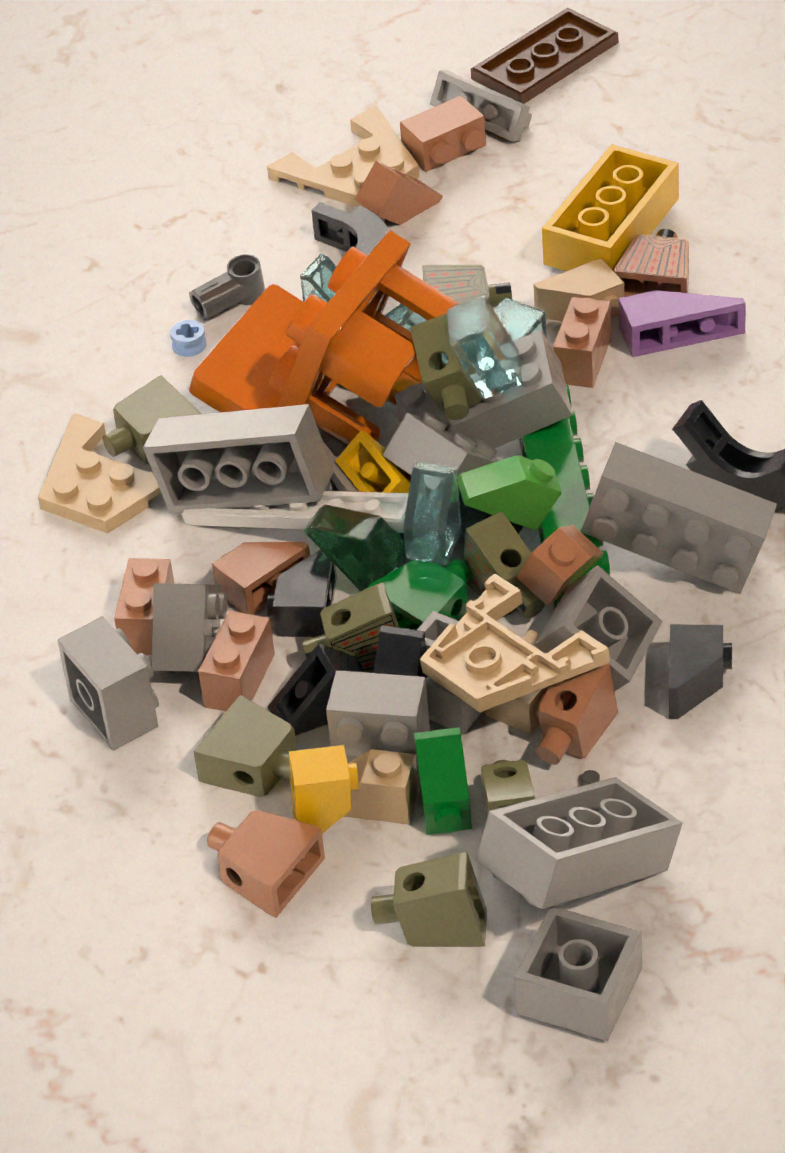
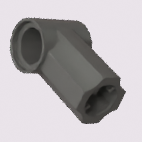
M250 254L235 256L229 260L227 272L190 291V301L197 314L205 321L236 303L252 305L265 291L259 259Z

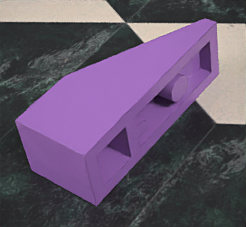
M658 290L618 298L619 329L632 357L745 333L746 302L743 298Z

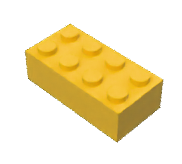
M611 144L542 227L543 264L568 271L601 258L614 271L634 236L639 234L651 235L678 201L679 163Z

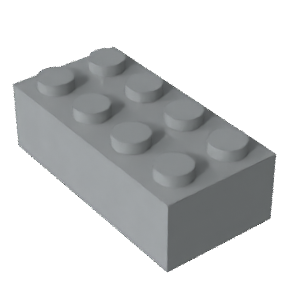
M541 330L528 336L520 337L512 343L478 357L482 400L478 404L469 406L468 415L460 420H449L444 416V413L429 394L423 382L409 386L395 394L399 425L407 412L423 417L425 412H428L447 424L444 430L452 436L457 432L472 441L479 439L494 449L572 416L561 362Z
M309 404L159 418L143 446L170 513H183L184 510L232 509L258 505L269 506L319 502L334 472Z
M615 442L582 526L581 533L741 594L764 543L777 504Z
M617 777L489 811L475 861L489 870L495 879L507 883L522 894L528 903L535 907L546 909L668 871L683 822Z

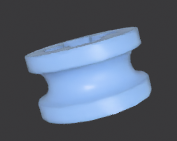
M183 320L173 325L170 329L172 349L179 356H195L206 348L205 329L202 323L195 320Z

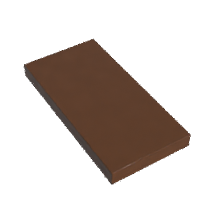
M567 7L470 69L471 79L493 91L525 104L618 44V32Z

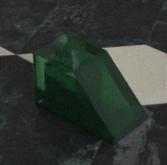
M326 504L318 509L303 530L360 592L371 583L393 571L409 547L398 532L392 529L381 516Z

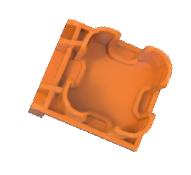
M389 230L369 255L355 247H351L345 253L328 282L327 287L336 293L328 303L314 294H311L303 302L275 284L269 285L195 369L189 385V392L220 413L309 404L317 427L347 446L361 430L378 442L380 429L376 425L329 395L340 384L373 406L382 407L387 400L396 405L395 394L409 386L421 383L422 378L411 332L382 314L389 296L426 320L449 313L453 319L458 310L459 303L401 267L411 243Z

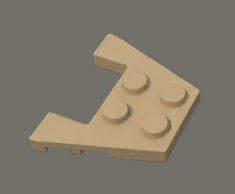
M376 106L350 119L351 131L363 140L344 153L333 156L330 161L323 165L314 167L291 152L267 166L268 178L272 181L279 183L281 178L296 182L297 188L301 190H306L309 187L324 191V197L355 207H364L354 199L375 161L416 179L420 177L418 163Z
M74 413L65 430L38 500L41 510L109 533L149 508L148 501L159 495L161 491L153 471L147 472L91 452L103 439V435L106 434L104 423Z
M493 574L485 582L486 590L475 601L470 599L466 604L467 612L456 625L449 624L420 658L424 674L479 713L610 662L608 647L582 630L550 652L543 653L498 623L497 620L523 604L520 589L497 574Z

